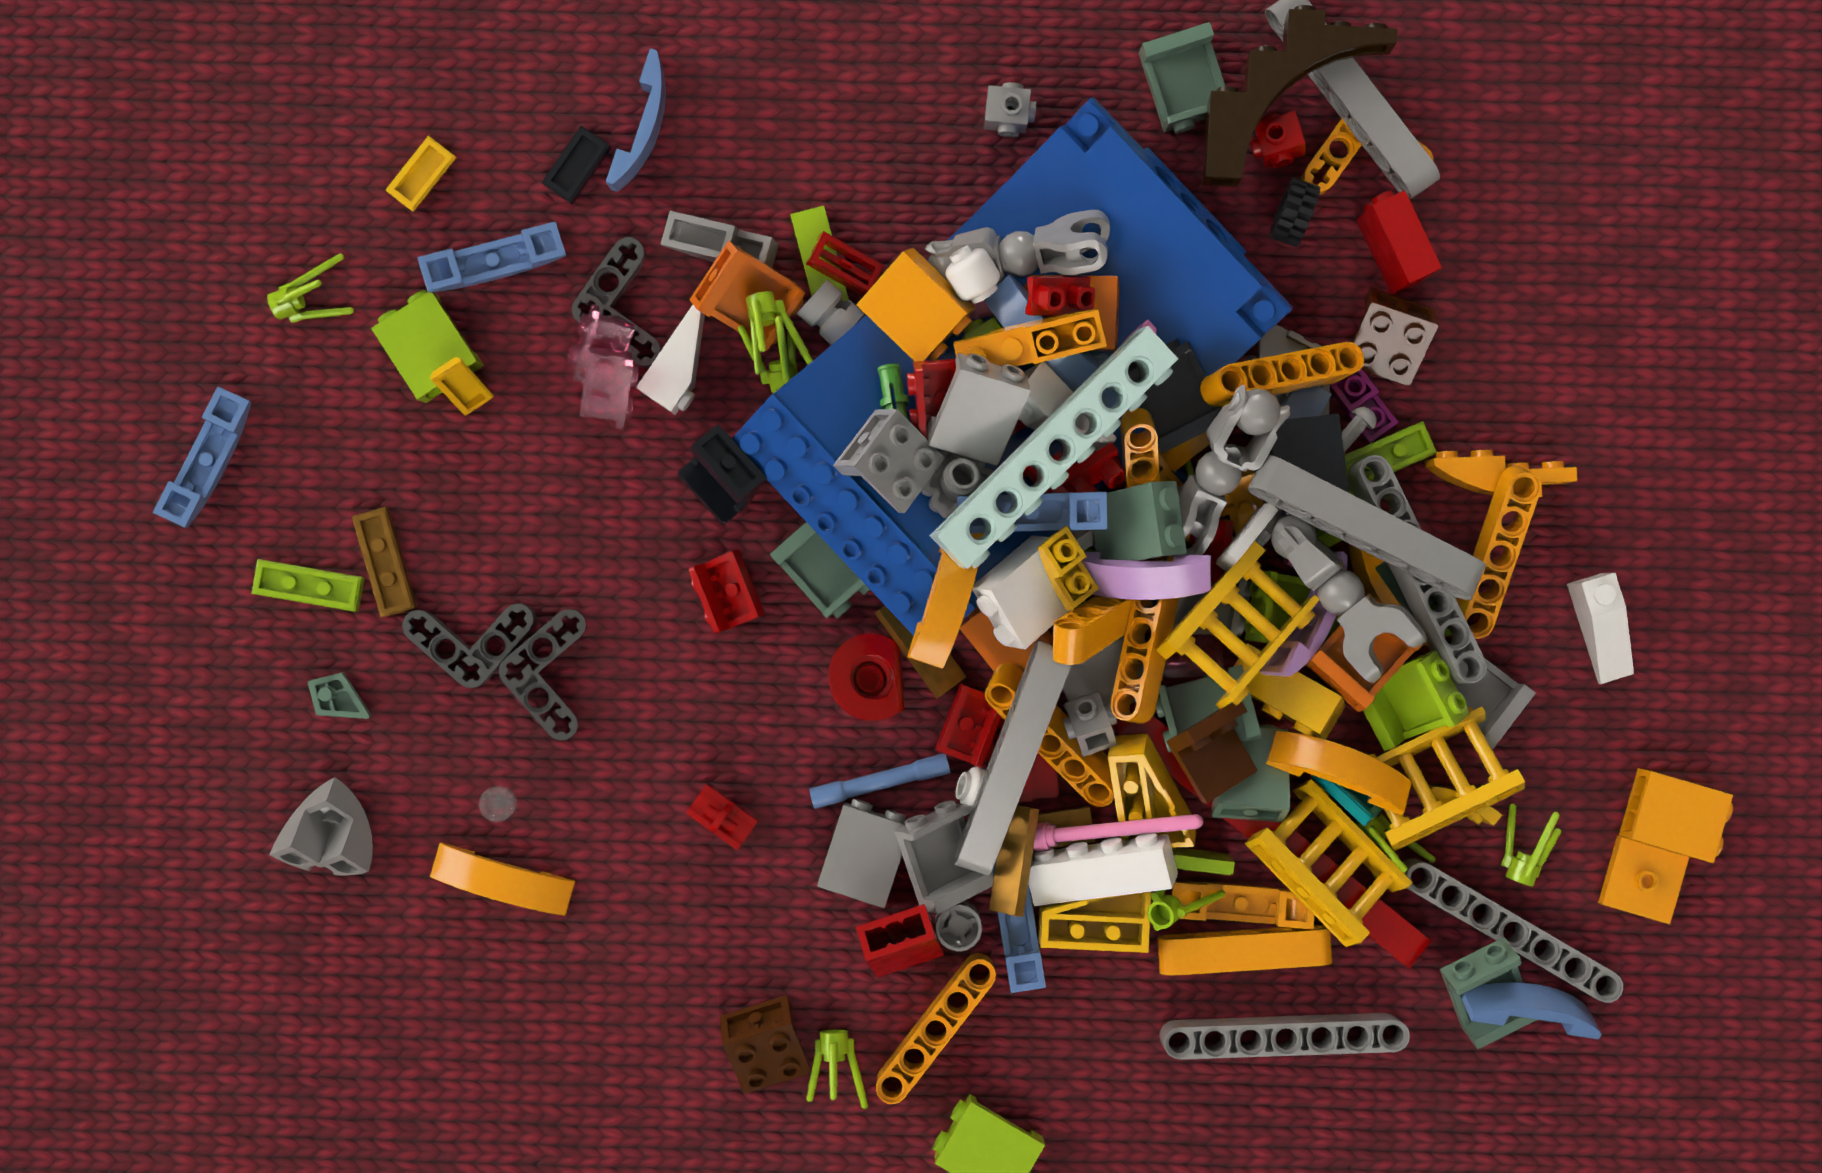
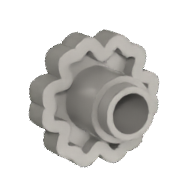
M938 450L944 456V460L921 490V493L931 497L929 508L932 511L939 513L944 518H948L958 508L957 496H970L993 471L989 468H984L986 462L946 450Z

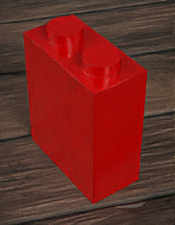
M1392 190L1386 191L1374 197L1371 203L1363 207L1365 212L1356 219V222L1391 294L1394 295L1442 269L1405 190L1393 195Z
M925 904L856 927L865 961L877 978L944 956L941 943L936 934L934 921Z

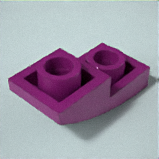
M1362 368L1343 380L1330 384L1333 395L1350 421L1355 417L1351 412L1356 408L1366 407L1374 412L1376 416L1375 428L1372 430L1366 427L1360 434L1367 445L1379 439L1399 423L1379 398V390Z

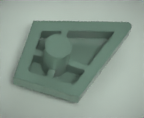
M344 672L307 681L316 715L371 718V713Z

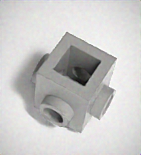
M1012 82L1003 83L1002 87L988 85L984 130L998 131V135L1004 137H1017L1019 133H1026L1027 124L1034 123L1036 113V101H1030L1031 89H1023L1022 84Z
M1099 692L1083 695L1065 703L1069 717L1063 719L1069 740L1077 738L1083 757L1117 745L1112 730V725L1117 724L1116 717L1112 714L1111 703L1104 705Z

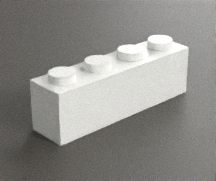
M1149 833L1141 834L1135 839L1122 840L1119 837H1112L1098 844L1087 845L1086 842H1077L1069 845L1067 848L1054 850L1051 847L1047 851H1034L1028 885L1034 906L1172 889L1178 871L1169 835Z

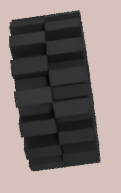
M1295 177L1291 178L1286 191H1284L1281 203H1279L1277 213L1274 216L1269 238L1293 247H1297L1300 244L1301 238H1303L1305 230L1309 226L1310 218L1313 216L1314 208L1317 205L1320 186Z

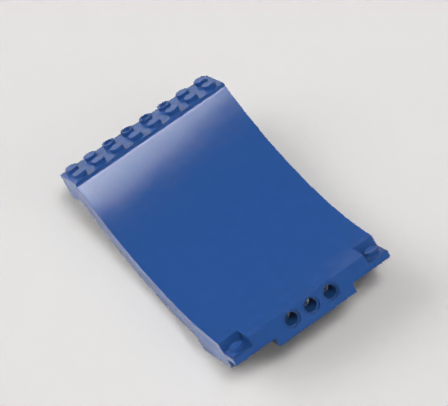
M1094 97L1089 98L1065 125L1060 126L1023 166L948 239L952 240L955 235L985 227L993 229L997 236H1001L1002 240L1014 231H1028L1034 235L1036 227L1053 223L1058 218L1067 214L1092 209L1102 211L1110 221V234L1106 241L1108 247L1106 263L1096 271L1078 275L1119 277L1118 348L1138 326L1148 319L1157 328L1156 335L1164 344L1177 338L1181 344L1188 341L1206 377L1228 364L1235 363L1293 309L1292 305L1244 256L1247 251L1162 161L1148 147L1143 149ZM1088 223L1083 227L1082 232L1098 233L1101 228L1098 224ZM1094 248L1082 253L1087 258H1093L1098 254ZM1038 268V269H1037L1033 274H1031V275H1062V274H1059V273H1057V272H1048V273H1042V274H1041V273H1040V269ZM1030 275L1014 278L1024 286V284H1027V277H1030ZM866 315L814 361L774 392L733 436L732 440L767 477L766 480L914 636L917 622L922 621L941 557V553H938L940 546L929 535L947 518L932 511L929 508L931 497L925 496L921 492L905 513H898L861 476L842 475L833 466L874 410L881 409L880 400L883 396L877 368L886 364H900L904 395H908L907 373H914L913 362L915 361ZM995 316L981 318L983 323L994 317L998 324H1001ZM964 332L958 337L954 333L945 342L949 348L938 360L956 359L953 343L961 340L965 335ZM1088 351L1101 365L1113 354L1103 353L1102 351ZM1032 362L1016 367L1025 372L1036 364ZM892 388L891 392L894 402V408L897 409L894 388ZM1106 388L1102 393V402L1108 408L1114 405L1115 395L1111 389ZM908 395L909 405L906 407L909 422V409H916L915 395ZM1119 426L1113 432L1117 437L1113 444L1118 449L1119 462L1123 467L1121 431ZM1026 427L1016 433L1008 441L998 466L985 463L984 468H989L994 472L1035 430ZM1139 427L1131 433H1142L1146 428ZM1056 439L1049 446L1051 457L1059 450L1063 453V446ZM1028 476L1023 479L1027 486L1031 487L1034 485ZM1101 480L1100 482L1094 485L1097 492L1105 485V483L1103 480ZM1002 492V493H1000L999 495H1008V494H1007L1006 492ZM1057 530L1015 531L1002 542L997 539L987 549L990 552L988 558L978 566L974 584L1032 535L1050 537ZM973 590L964 618L977 607V597Z

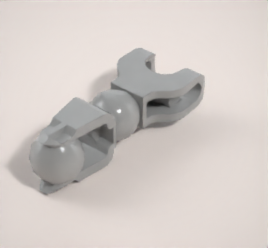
M1092 209L1070 213L1058 218L1053 223L1036 227L1034 235L1028 231H1014L1002 240L1001 236H997L993 229L985 227L955 235L952 240L932 241L925 247V250L931 253L928 262L947 281L946 269L952 263L949 257L967 245L971 250L983 248L988 252L1000 272V279L996 285L1007 276V273H1010L1013 277H1026L1033 274L1038 268L1041 274L1057 272L1062 275H1078L1096 271L1106 263L1108 255L1106 241L1110 234V221L1105 213ZM1088 223L1098 224L1101 228L1098 233L1082 232L1083 227ZM1093 248L1098 252L1093 258H1087L1082 255V253Z
M1241 385L1235 390L1230 404L1222 407L1207 428L1206 436L1212 451L1206 453L1198 461L1196 475L1190 474L1187 481L1177 487L1185 539L1188 534L1194 535L1196 539L1195 544L1186 549L1187 554L1183 555L1204 554L1215 537L1221 512L1227 504L1224 495L1231 493L1239 485L1242 476L1241 470L1246 472L1247 470H1257L1262 467L1277 440V430L1289 417V405L1280 407L1276 397L1267 390L1255 388L1246 391L1245 386ZM1235 425L1246 434L1254 435L1247 446L1225 444Z
M1292 514L1286 515L1276 522L1271 532V542L1275 551L1283 558L1290 560L1302 582L1313 591L1318 589L1319 601L1323 608L1332 614L1341 616L1337 621L1341 624L1345 633L1343 640L1344 656L1366 681L1375 683L1381 678L1383 673V666L1373 651L1374 639L1382 633L1395 634L1410 647H1419L1427 641L1426 633L1405 607L1397 604L1379 603L1370 594L1365 596L1364 585L1360 578L1353 572L1343 570L1345 567L1343 560L1317 538L1316 529L1313 525Z

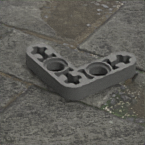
M624 237L615 243L572 305V314L581 326L642 368H650L662 350L661 345L654 337L613 309L646 261V251L643 245L635 238ZM635 246L634 252L638 257L635 261L628 259L625 262L623 268L628 273L626 276H623L617 268L610 265L615 261L620 266L624 260V255L621 253L624 248L630 250ZM608 273L615 274L619 279L618 287L612 292H605L600 288L601 278ZM592 303H595L594 310L603 318H605L606 312L611 313L602 322L599 331L595 328L600 323L594 318L588 316L585 320L582 319L584 313L581 307L584 304L591 306ZM615 322H622L627 328L626 336L619 341H613L608 336L609 326ZM635 332L640 334L635 340L646 347L649 343L653 344L651 350L654 356L651 359L644 357L640 360L641 353L632 345L629 346L628 351L624 350V347L632 342Z
M516 603L510 605L472 648L428 611L415 610L405 616L402 628L410 641L459 684L466 688H476L484 685L499 669L500 663L504 658L512 653L529 635L536 625L537 617L534 610L526 604ZM525 611L526 616L524 620L527 624L525 627L516 626L511 631V634L516 635V639L513 641L510 635L500 630L499 627L503 625L504 628H509L515 621L514 617L511 616L513 612L522 613ZM425 618L427 621L424 626L431 633H436L438 629L441 631L440 634L431 640L429 646L426 644V641L431 638L426 633L418 632L415 634L416 625L413 623L414 619L422 620ZM495 635L500 636L505 642V650L499 656L490 654L487 649L488 640ZM443 639H449L455 644V654L450 659H444L438 654V644ZM464 652L468 656L462 660L467 665H479L480 668L477 671L480 675L479 680L476 678L468 680L466 676L469 672L462 665H457L455 669L452 667V664L461 659Z
M572 609L563 610L555 615L504 658L499 666V677L544 730L552 738L560 741L567 740L576 733L578 727L577 718L538 672L584 633L586 628L585 619L581 613ZM567 616L569 619L574 616L577 617L579 621L575 626L578 631L575 634H572L570 631L565 632L560 637L565 640V643L559 647L555 637L547 633L546 630L553 626L554 631L557 632L563 626L562 617ZM538 638H547L552 643V653L546 658H538L532 652V644ZM526 649L529 658L537 663L538 666L532 670L531 666L527 664L521 670L523 674L522 679L518 680L513 677L509 680L505 676L508 673L506 665L509 662H512L514 665L519 664L524 660L519 653ZM538 687L545 689L549 696L548 702L541 708L533 707L528 702L529 692ZM555 701L560 705L559 708L554 710L559 717L565 718L568 716L571 719L568 722L570 730L566 733L562 730L557 732L552 730L555 722L549 715L545 720H542L539 716L550 710Z

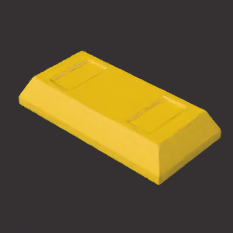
M428 135L385 191L414 212L457 157Z
M454 357L431 374L430 379L465 416L494 397L461 358Z

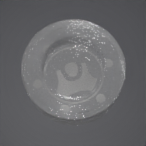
M494 786L487 789L479 800L480 812L486 819L492 822H501L513 815L517 806L514 793L504 786Z

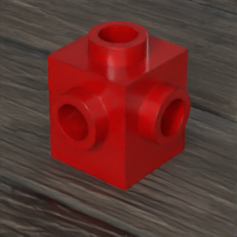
M1296 111L1283 115L1273 113L1264 116L1254 130L1255 136L1251 137L1250 145L1254 158L1261 157L1264 168L1273 166V168L1285 167L1294 161L1293 159L1305 156V140Z

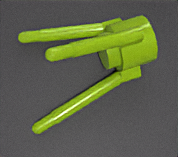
M338 254L291 283L280 286L279 290L269 293L267 300L273 315L278 320L289 318L293 324L304 319L353 314L354 309L352 307L301 312V309L305 307L303 294L322 285L321 280L305 283L342 261L344 255Z
M771 291L758 292L746 298L747 313L751 327L755 373L757 375L762 373L761 352L766 350L763 327L774 324L777 315L782 317V321L805 362L809 365L813 360L790 320L783 300L775 301Z
M781 316L775 318L780 360L770 362L769 370L766 369L761 360L762 384H770L772 393L776 392L798 374L795 343L787 330V354ZM739 325L738 331L753 359L752 340L744 326Z
M1514 803L1509 805L1505 855L1501 863L1502 866L1508 868L1505 875L1507 878L1531 887L1534 886L1543 864L1561 834L1560 828L1554 830L1560 816L1558 812H1553L1533 854L1530 855L1518 851L1517 856L1514 857L1516 805Z
M1382 813L1374 817L1365 826L1359 821L1355 822L1376 845H1379L1402 872L1408 870L1407 866L1385 841L1386 834L1384 830L1389 831L1391 829L1389 827L1390 823ZM1416 842L1407 845L1430 863L1435 862V857Z
M1165 890L1154 891L1151 893V898L1154 902L1148 908V919L1156 931L1166 929L1179 920L1180 917L1182 918L1188 913L1224 897L1225 891L1220 890L1186 906H1182L1178 898L1172 895H1165Z
M847 1030L820 1031V1039H815V1055L806 1097L808 1102H812L814 1098L822 1055H824V1061L829 1062L830 1099H837V1062L844 1061L845 1054H847L861 1107L863 1109L868 1108L866 1093L854 1051V1038H848Z

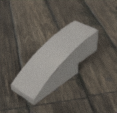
M674 211L669 212L661 240V245L710 262L716 260L729 240L771 268H773L779 246L772 237L739 230L733 225Z

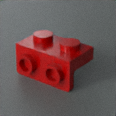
M955 359L913 362L914 373H907L908 395H915L916 409H909L910 423L926 439V427L930 417H937L955 374Z
M739 549L689 568L692 587L699 595L704 608L705 619L715 634L765 615Z
M960 683L935 749L982 768L984 761H989L993 754L995 746L993 742L997 728L1000 729L1003 726L1005 720L989 705L984 692Z

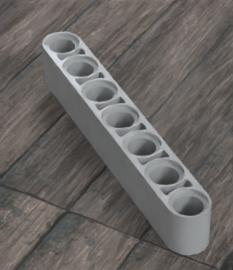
M1279 0L1265 10L1270 26L1282 42L1284 20L1288 10L1300 5L1313 6L1309 0ZM1354 58L1333 62L1308 74L1398 193L1405 190L1411 200L1440 179L1439 170L1433 160Z
M1267 456L1262 467L1256 470L1248 487L1249 492L1254 496L1454 597L1471 600L1485 570V563L1478 558L1276 456Z
M1379 455L1368 456L1355 462L1349 468L1347 478L1356 497L1381 509L1380 500L1383 498L1389 504V514L1421 529L1390 464L1385 458ZM1365 466L1373 471V482L1366 478L1364 473ZM1388 564L1415 620L1426 633V642L1430 651L1437 650L1441 659L1446 662L1454 684L1465 685L1481 681L1487 673L1486 660L1455 597ZM1430 595L1434 597L1437 603L1435 612L1428 605ZM1445 628H1448L1452 633V642L1450 644L1447 643L1444 637ZM1462 660L1465 661L1468 666V673L1466 677L1461 673L1460 663Z
M1037 640L1031 651L958 843L954 857V865L987 876L993 869L1071 665L1060 664L1053 660V645Z
M1415 858L1403 861L1408 868L1405 875L1410 880L1411 874L1415 869L1422 868L1424 871V878L1421 883L1417 885L1411 884L1407 888L1408 890L1495 941L1504 937L1503 930L1506 924L1514 922V934L1505 939L1516 953L1601 1002L1612 1003L1622 995L1623 982L1615 972L1432 865ZM1448 886H1453L1454 897L1451 901L1444 903L1442 900L1443 890ZM1483 904L1485 907L1483 917L1479 920H1474L1472 915L1473 909L1477 905ZM1544 940L1546 943L1545 951L1541 955L1536 956L1534 947L1538 941ZM1571 958H1575V969L1566 974V962ZM1605 976L1606 986L1602 990L1597 991V980Z
M1362 1013L1172 1020L1163 1025L1159 1038L1169 1056L1174 1059L1183 1060L1398 1052L1409 1043L1410 1033L1407 1026L1392 1014ZM1389 1025H1396L1397 1030L1394 1037L1384 1040L1382 1036L1384 1029ZM1354 1026H1361L1359 1038L1354 1041H1348L1347 1033L1349 1029ZM1319 1027L1326 1028L1324 1039L1320 1042H1312L1311 1036L1313 1031ZM1281 1029H1291V1037L1287 1042H1276V1035ZM1255 1030L1256 1038L1252 1043L1247 1045L1240 1043V1037L1243 1032ZM1219 1031L1221 1039L1216 1045L1208 1046L1204 1043L1205 1037L1209 1032ZM1177 1032L1185 1033L1186 1039L1181 1046L1172 1047L1169 1045L1171 1035Z

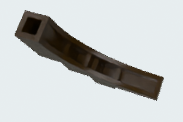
M1300 5L1294 9H1289L1284 20L1282 51H1277V48L1273 46H1259L1256 50L1249 51L1245 66L1244 92H1238V88L1228 86L1219 87L1217 91L1210 92L1207 102L1202 185L1238 187L1242 179L1246 150L1253 132L1265 112L1285 90L1309 73L1333 62L1361 55L1390 54L1397 43L1398 29L1387 28V25L1383 23H1370L1365 27L1351 26V23L1346 21H1335L1325 25L1326 11L1316 10L1311 5Z

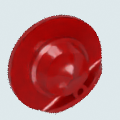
M874 633L860 634L844 642L834 653L828 670L829 687L838 705L849 715L864 721H882L904 711L900 647L897 643L891 640V638Z

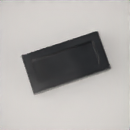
M580 126L541 183L573 205L611 150V146L583 126Z

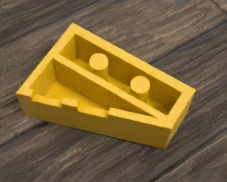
M1247 643V646L1257 655L1261 652V650ZM1238 658L1234 667L1242 665L1244 670L1248 667L1240 658ZM1259 671L1248 683V687L1251 689V698L1263 704L1262 711L1278 720L1282 716L1294 723L1293 729L1304 735H1315L1326 740L1346 707L1342 696L1299 672L1286 677L1263 675Z
M1146 733L1115 736L1117 745L1109 748L1108 762L1118 822L1192 815L1149 735ZM1196 829L1156 833L1157 835L1168 834L1172 848L1195 846ZM1139 835L1121 836V839H1135Z
M1151 892L1040 905L1038 929L1040 947L1149 953L1150 921L1147 912L1151 904Z

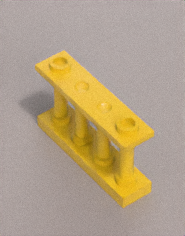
M1256 541L1250 545L1238 562L1220 576L1212 585L1211 591L1205 593L1156 649L1166 660L1176 652L1181 656L1185 654L1223 688L1226 693L1215 704L1220 709L1231 702L1237 706L1249 694L1251 689L1247 686L1248 683L1296 627L1301 630L1315 616L1312 608L1320 600L1316 595H1313L1300 605L1260 569L1261 564L1257 560L1266 550ZM1242 577L1246 581L1251 579L1291 616L1280 630L1238 593L1240 589L1236 584ZM1220 602L1224 605H1231L1269 640L1268 644L1258 655L1216 618L1218 614L1214 609ZM1198 627L1202 630L1207 628L1248 666L1237 680L1232 678L1194 643L1196 639L1192 634Z
M1482 706L1475 710L1472 707H1467L1470 714L1456 726L1449 728L1445 725L1436 728L1378 757L1375 754L1369 755L1390 767L1400 762L1424 806V809H1422L1423 815L1412 820L1409 817H1404V815L1384 809L1392 823L1389 825L1391 830L1385 832L1393 851L1525 789V780L1517 769L1511 773L1507 769L1503 770L1478 724L1486 721V712ZM1463 731L1466 732L1490 775L1488 778L1489 783L1477 789L1474 785L1470 786L1445 741ZM1430 747H1433L1457 791L1455 794L1456 799L1444 805L1442 801L1436 800L1413 758L1414 755Z
M1310 779L1292 790L1302 801L1275 831H1271L1267 827L1254 833L1245 842V845L1345 947L1362 943L1370 932L1363 926L1362 918L1387 889L1393 893L1408 888L1413 882L1329 798V793L1318 783ZM1313 812L1327 827L1300 857H1296L1286 847L1285 841L1304 819ZM1338 837L1352 853L1326 883H1321L1311 872V866ZM1363 863L1377 879L1351 909H1347L1337 899L1336 893Z

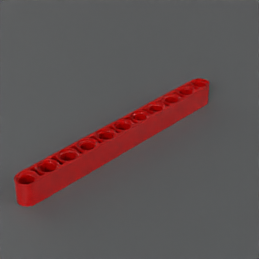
M1136 702L1130 704L1131 714L1136 709ZM1154 716L1143 724L1122 721L1116 718L1117 724L1112 725V729L1119 735L1147 733L1170 776L1200 800L1173 752L1168 753L1163 736V731L1169 730L1167 726ZM1212 801L1205 804L1212 809ZM1223 818L1247 839L1254 833L1267 827L1271 831H1275L1282 823ZM1296 831L1285 841L1286 847L1296 857H1300L1311 845L1308 840ZM1322 853L1311 866V872L1321 883H1326L1339 866ZM1350 876L1337 891V899L1347 909H1351L1366 892L1367 888ZM1380 899L1362 918L1363 926L1370 932L1368 937L1409 969L1432 942Z

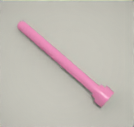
M1193 814L1057 828L1056 825H1050L1049 822L1037 823L1034 850L1036 852L1047 851L1053 846H1058V842L1198 829L1203 825V819L1200 815Z

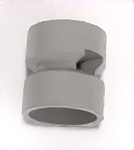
M827 279L797 314L811 327L818 325L820 327L819 334L832 345L849 331L864 313L852 301H843L841 299L842 292Z
M965 900L935 916L937 937L946 948L957 952L965 951L975 946L980 939L982 932L980 915L975 905L970 901Z

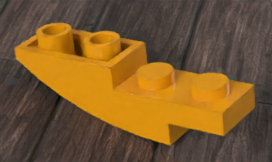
M1093 309L992 330L987 334L955 341L953 345L956 356L958 353L967 356L969 354H978L993 364L1020 366L1032 362L1037 364L1106 347L1107 343L1099 309Z
M1493 450L1471 451V457H1458V451L1436 452V458L1425 461V468L1439 478L1458 487L1488 496L1494 495L1499 477L1506 469L1505 456H1493ZM1564 461L1543 462L1540 469H1529V463L1507 464V468L1520 466L1539 478L1541 483L1539 497H1542V485L1567 484L1577 481V467L1564 468ZM1525 477L1515 481L1513 486L1515 493L1524 489L1526 485Z

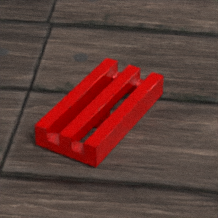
M824 231L819 235L818 242L814 246L806 265L864 296L877 282L884 265ZM824 246H828L829 248L837 251L845 257L867 268L868 270L872 271V274L870 275L864 272L863 270L855 267L854 264H852L851 262L843 258L841 259L838 256L832 254L831 252L823 249Z

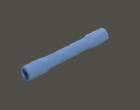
M943 753L916 760L908 765L847 781H836L809 788L813 807L816 809L843 802L851 797L916 780L923 781L950 774L951 772L946 754Z

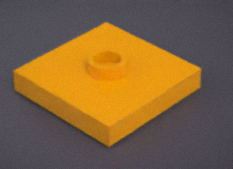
M1617 836L1598 903L1670 924L1689 856Z

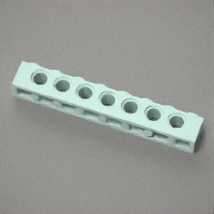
M1149 326L1137 329L929 536L960 568L978 567L988 558L990 552L987 549L997 539L1002 542L1015 531L1017 526L1014 522L1023 513L1028 516L1041 505L1043 500L1040 496L1049 487L1054 490L1068 478L1069 474L1066 470L1075 461L1080 464L1094 452L1095 447L1092 444L1102 435L1105 438L1111 435L1121 424L1119 418L1128 409L1131 412L1137 409L1147 399L1145 392L1153 384L1158 386L1173 373L1170 367L1178 358ZM1132 362L1136 363L1141 370V376L1137 382L1132 381L1128 375V368ZM1106 388L1111 389L1115 395V403L1111 408L1106 407L1102 402V393ZM1080 414L1085 415L1089 420V429L1085 434H1081L1075 425L1076 419ZM1055 439L1063 446V455L1059 460H1054L1049 453V446ZM1028 466L1034 467L1037 472V481L1031 487L1027 486L1023 481V471ZM1002 492H1006L1011 498V507L1005 513L1000 512L996 506V499ZM976 518H980L985 524V532L979 539H974L969 531L971 522Z

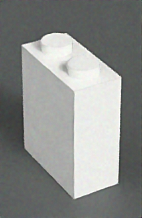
M1032 535L973 585L972 590L977 597L976 603L983 614L988 616L995 628L993 633L996 639L1004 646L1025 650L1052 627L1055 620L1070 611L1065 609L1057 596L1039 555L1038 546L1049 537Z

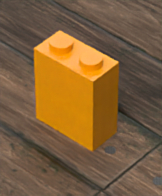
M914 248L903 251L856 304L915 362L938 360L949 348L945 342L953 333L957 337L960 336L972 323L969 315L976 309L969 301L961 300L951 284Z
M1638 768L1619 836L1714 863L1716 856L1721 853L1723 848L1722 833L1725 823L1729 821L1733 813V804L1731 803L1733 795Z

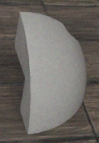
M334 777L313 791L295 810L281 830L269 855L286 864L310 871L315 865L317 867H326L333 871V875L339 876L358 875L369 872L373 844L371 829L365 811L351 790Z

